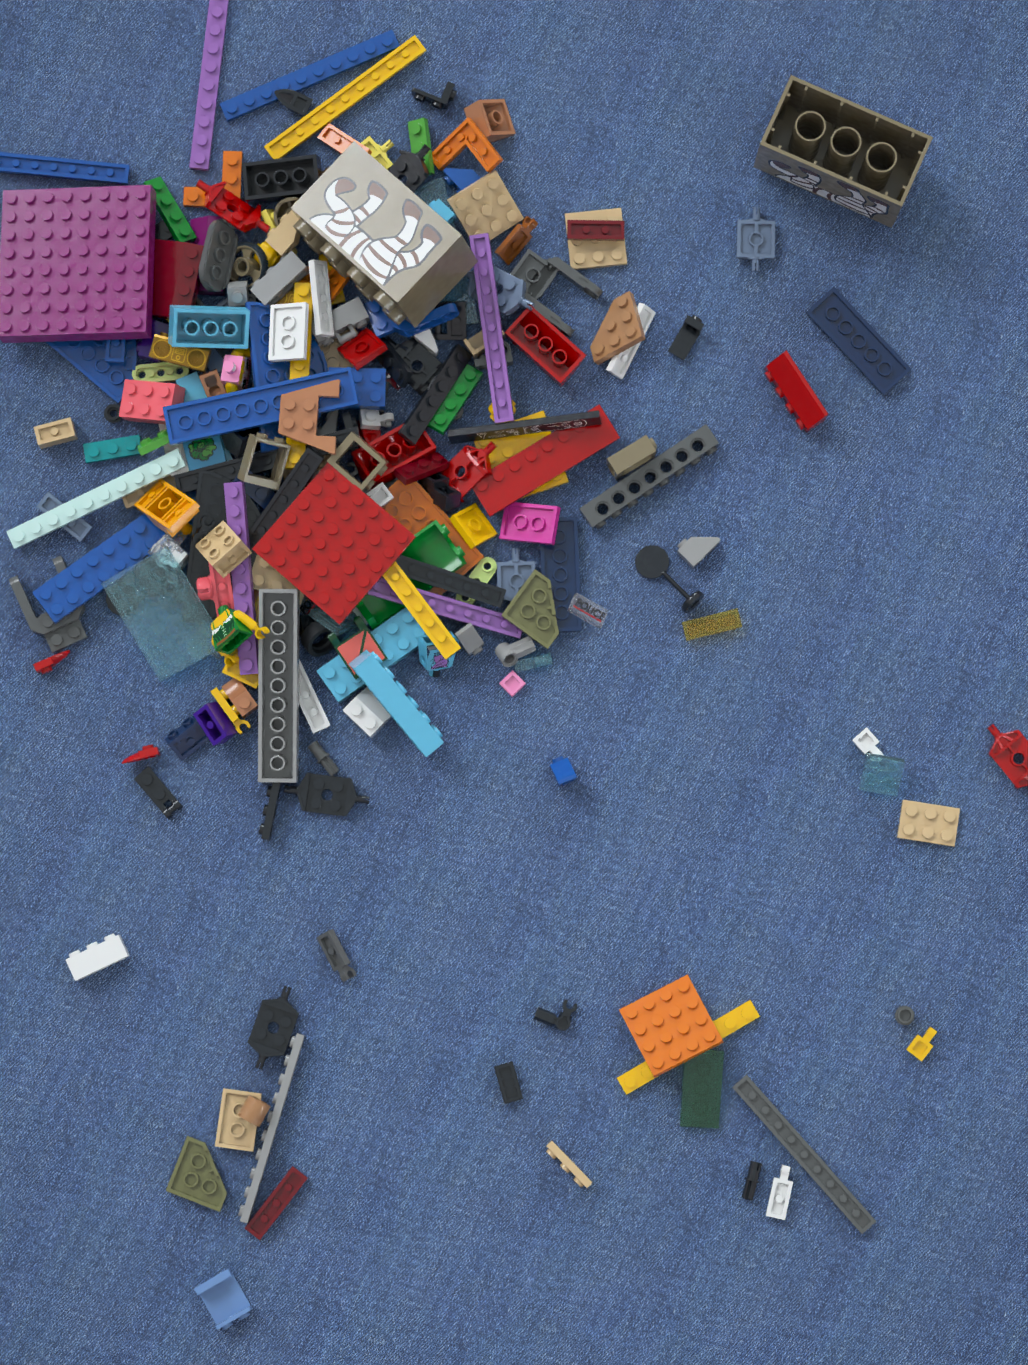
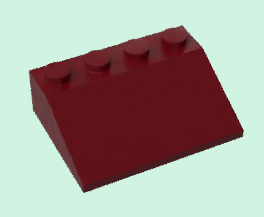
M155 239L153 317L169 319L170 305L196 306L201 283L199 264L203 245Z

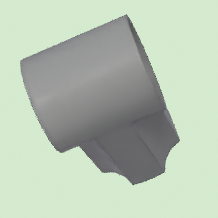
M528 636L512 644L507 642L500 643L495 649V654L505 667H512L517 663L518 658L536 651L532 638Z

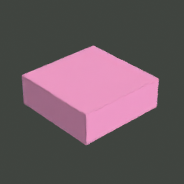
M513 670L499 683L511 697L526 685Z

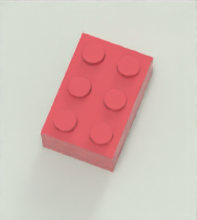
M125 379L119 417L133 422L166 425L163 407L183 403L186 388L173 383Z

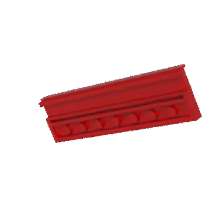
M600 404L589 411L598 410L600 412L601 425L556 430L492 468V474L487 473L472 488L489 517L620 439Z

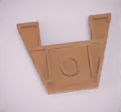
M337 379L282 394L278 433L318 450L328 452L331 455H336V436H317L319 398H340L341 381Z

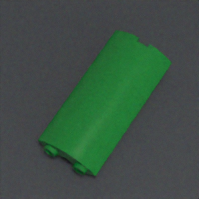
M434 520L416 533L414 541L401 554L451 572L457 571L466 564L463 558L466 554L460 546L455 547L448 537L450 531L444 523L440 525L437 520ZM409 578L415 588L429 591L434 587ZM366 595L356 607L374 630L405 608V605Z

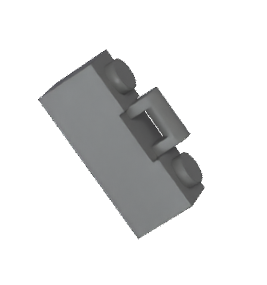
M356 297L332 310L333 337L316 336L314 320L312 321V334L316 338L315 340L319 347L322 345L324 347L329 346L334 342L333 339L337 338L341 345L357 336L354 328L361 329L368 324L367 321L370 320L369 315L359 297ZM348 329L350 330V331L347 332L346 334L340 336V333H342V332H344V331H346V330H348Z

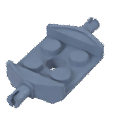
M493 266L496 287L503 286V292L497 295L500 312L508 316L514 313L519 306H523L531 311L535 303L525 298L526 282ZM469 271L465 275V277L469 278L468 295L478 300L474 271Z

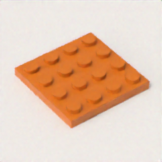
M688 974L619 1009L654 1078L723 1043Z

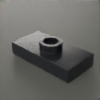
M513 1061L494 1066L504 1104L523 1099Z

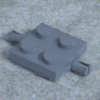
M753 207V218L737 220L736 259L752 260V272H755V265L756 272H759V261L775 259V221L761 219L760 207H757V214L756 207Z
M515 548L511 549L512 560L497 562V587L506 589L503 601L511 602L535 570V561L520 560L519 548H516V556Z

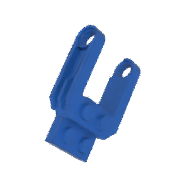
M375 300L364 303L375 335L379 339L394 332L409 338L450 321L459 315L456 304L449 303L432 310L416 328L405 319L398 326L382 311L383 308Z

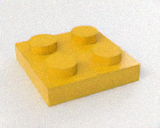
M476 503L453 514L449 518L470 549L479 546L498 534Z

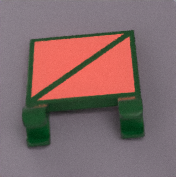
M360 616L353 619L360 631L340 643L335 633L328 635L329 641L355 680L359 677L349 666V663L365 650H368L370 653L374 651L382 661L388 659Z

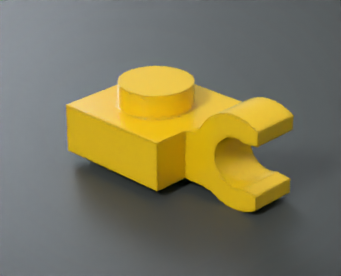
M929 1027L923 1037L917 1034L906 1050L920 1061H923L933 1048V1045L929 1042L937 1031Z

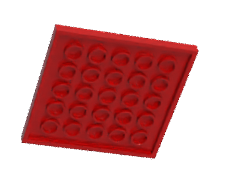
M327 462L252 550L341 625L414 541L416 536Z

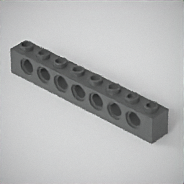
M707 424L702 426L579 508V512L591 529L595 527L597 530L607 524V519L610 517L613 519L617 518L623 513L621 510L627 506L629 509L638 503L637 500L639 498L650 496L654 493V488L665 486L670 482L669 478L674 475L676 477L680 476L686 471L685 468L691 464L693 467L702 461L701 457L705 454L710 456L716 452V447L719 445L718 440ZM694 443H700L703 449L701 451H695L692 448V445ZM679 453H683L686 455L687 460L680 462L676 456ZM669 464L671 471L663 472L661 465ZM652 474L655 477V481L648 483L645 480V476ZM637 485L640 491L636 494L631 493L629 487ZM616 495H620L623 497L624 502L616 504L613 498ZM605 506L608 512L601 515L598 513L597 508Z

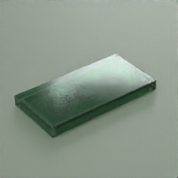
M708 1050L684 1063L680 1126L719 1128L724 1060L723 1050Z

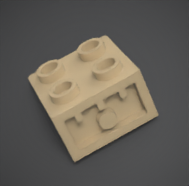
M224 521L219 523L195 545L198 551L223 578L252 553Z

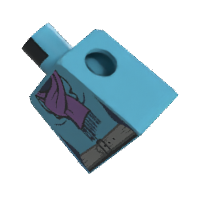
M449 631V633L452 635L455 641L459 644V640L457 639V637L452 633V631ZM427 635L418 636L420 663L429 671L431 677H439L441 669L450 668L453 665L455 654L445 660Z

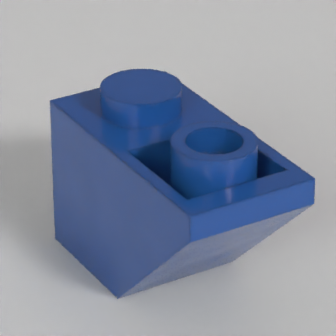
M445 168L443 170L444 181L450 187L453 185L457 189L456 193L480 179L473 169Z

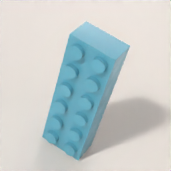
M406 607L371 632L388 658L380 665L382 667L386 666L388 669L418 649V636L426 635ZM339 655L316 670L339 704L366 686L360 678L355 680Z
M365 650L351 661L349 666L417 749L427 757L444 743L441 739L442 733L433 724L429 725L431 720L422 710H417L419 705L409 695H405L407 691L401 683L393 681L395 676L386 666L382 667L380 665L383 663L380 657L374 651L370 653L368 650Z

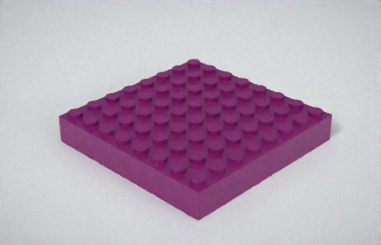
M151 185L3 190L0 245V340L3 343L152 338L156 191Z

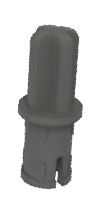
M317 740L308 746V749L318 760L317 763H321L330 776L335 775L339 771L337 765L329 757L330 754L321 747Z

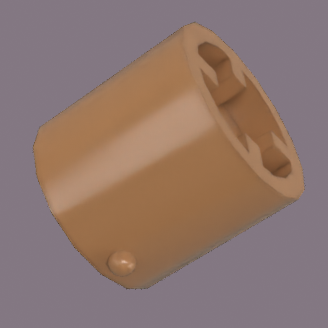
M248 1095L238 1116L260 1127L271 1106L252 1095Z

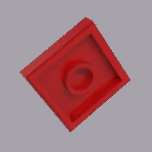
M365 328L356 337L338 347L337 351L350 365L359 370L388 348L371 330Z

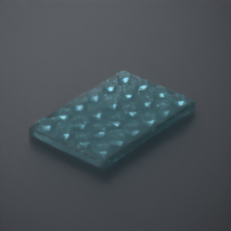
M168 546L101 583L160 682L216 652L215 647L211 643V623L213 621Z

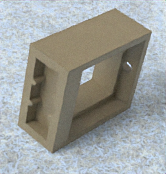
M257 432L256 435L249 434L237 478L243 482L278 490L291 446L285 443L286 439L280 437L270 439L267 434ZM257 442L279 447L270 478L248 473Z
M351 432L336 449V455H331L327 460L330 465L362 491L365 489L369 491L376 483L374 481L378 474L382 476L388 469L386 466L388 461L355 432ZM355 442L380 462L362 484L338 463Z
M645 435L608 457L606 465L615 480H618L653 459L656 454L657 445L652 438L649 439Z

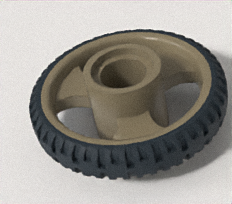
M238 243L236 255L241 250L243 257L235 260L229 282L238 281L239 276H251L254 283L256 280L264 277L269 268L266 254L255 243ZM253 252H255L258 256L260 265L254 259V257H252ZM251 283V284L248 285V290H249V291H250V289L252 288V284H253V283Z

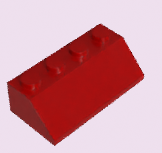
M532 307L531 311L526 308L504 332L505 336L561 387L576 371L587 355L534 307Z
M787 350L765 367L766 372L764 375L770 383H774L776 394L780 399L783 397L787 403L785 404L787 411L790 414H794L797 419L795 422L800 430L804 429L807 433L826 420L828 416L827 411Z
M404 424L368 443L388 461L386 465L388 469L382 476L379 474L374 479L376 483L369 491L381 482L385 484L396 478L393 475L395 468L436 452L437 447L425 430L415 445L409 444L398 434ZM362 447L351 452L358 473L364 482L380 462Z

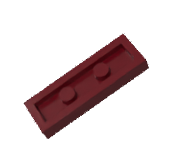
M567 220V240L624 241V221Z
M435 452L395 468L393 475L406 486L448 469L450 462L440 453Z

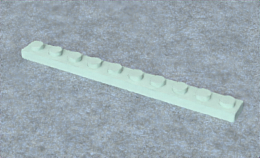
M177 448L6 531L14 549H18L187 467Z

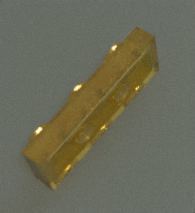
M738 608L682 622L686 641L742 628Z

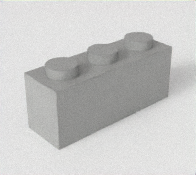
M291 250L280 258L279 263L271 266L266 271L264 277L256 280L252 284L250 291L265 306L267 304L270 306L275 305L294 287L295 282H300L309 273V269Z

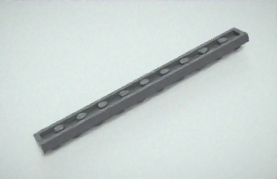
M746 1074L732 1086L735 1092L861 1234L868 1230L876 1220Z

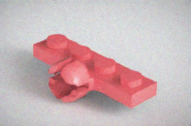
M209 563L210 575L200 577L196 581L197 594L201 601L210 599L214 601L218 617V608L220 606L227 605L230 609L234 610L233 590L230 573L223 578Z

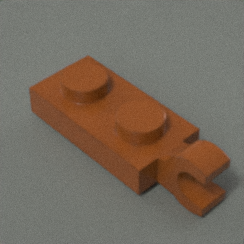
M526 216L522 221V225L517 224L494 252L508 266L532 238L530 232L538 225L536 220Z

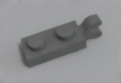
M333 929L316 937L333 971L338 970L343 982L356 976L355 970L348 966L351 962Z

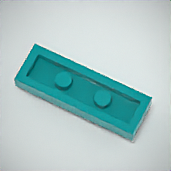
M140 435L83 444L86 464L140 455L137 447L140 445Z

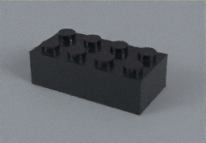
M317 154L242 163L245 201L249 205L279 202L286 197L300 198L322 175L321 159Z

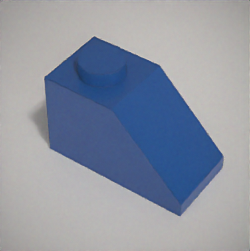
M563 756L552 760L553 764H550V768L558 787L577 779L568 757L563 759Z

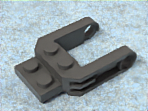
M528 249L510 274L526 282L525 298L535 303L534 308L563 335L570 338L575 329H572L563 322L561 317L540 303L538 299L547 290L557 273L595 300H598L603 291L559 257L543 259Z
M61 555L52 559L58 574L67 568ZM16 575L9 578L10 585L30 629L35 633L45 636L52 653L88 638L80 621L86 609L84 604L54 624L47 613H43L37 618L28 595L19 581V576Z

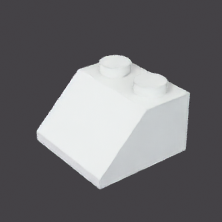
M367 687L343 709V712L370 738L391 718L390 714Z

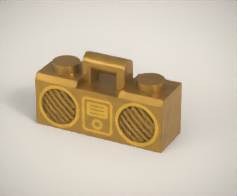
M160 332V335H154L149 357L206 373L211 349L172 347L168 343V334Z

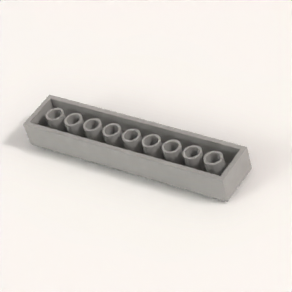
M259 589V627H267L270 633L265 634L261 631L265 638L259 639L258 782L297 783L299 781L300 590Z

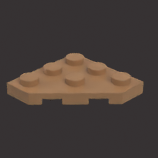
M630 291L613 300L590 346L594 363L597 365L646 339L634 295Z

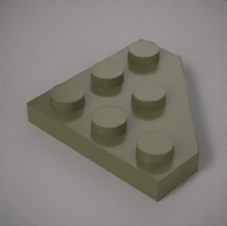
M535 569L501 617L548 650L559 635L551 581Z
M187 1136L166 1191L221 1212L228 1193L208 1146L203 1141Z

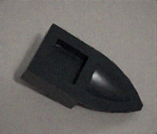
M280 89L274 92L277 99L289 111L302 117L306 116L313 99L290 89Z

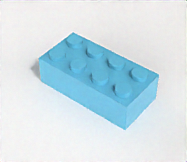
M170 305L168 343L172 347L248 349L250 310L246 307Z

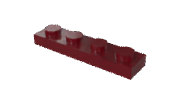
M292 1166L245 1229L261 1240L308 1177Z

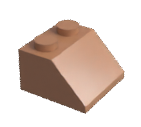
M505 99L478 100L464 108L466 118L469 117L474 121L490 143L516 134Z

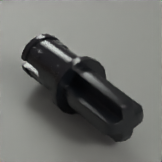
M750 1161L747 1178H744L746 1182L742 1193L743 1199L753 1200L756 1185L760 1182L758 1179L763 1164Z

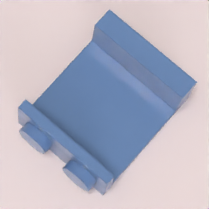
M230 1267L194 1288L216 1323L215 1327L217 1330L221 1327L225 1330L233 1325L232 1321L236 1318L242 1320L250 1315L249 1311L252 1310V1306Z

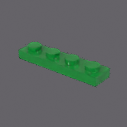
M161 176L145 181L143 185H151L156 191V209L175 241L187 243L196 241L197 236Z
M467 364L427 427L444 436L482 379L483 372Z

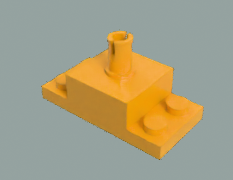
M163 479L158 480L134 504L156 527L172 538L179 531L184 535L190 534L193 526L189 524V521L200 511L198 509L200 506L196 501Z

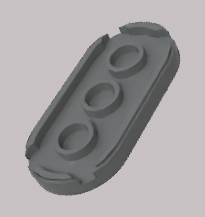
M224 219L214 220L209 225L199 264L200 281L204 288L210 292H218L227 287L238 245V235L235 234V227Z

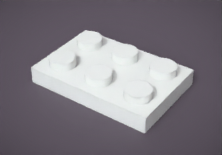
M308 303L271 305L268 361L307 360Z

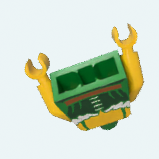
M227 605L218 608L219 616L211 623V643L215 647V651H218L221 656L225 657L224 663L226 666H232L234 663L239 662V656L231 653L253 634L252 630L255 631V636L258 639L265 638L261 631L265 634L270 633L267 627H258V623L244 612L230 609Z

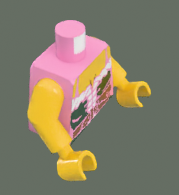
M250 348L234 349L231 355L225 354L220 379L226 388V393L247 389L251 370Z

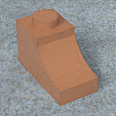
M217 369L198 375L207 397L226 394Z
M233 678L221 687L243 718H246L258 709V704L240 681Z

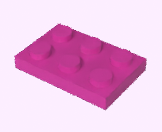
M514 502L504 508L499 539L554 545L561 508L558 506Z

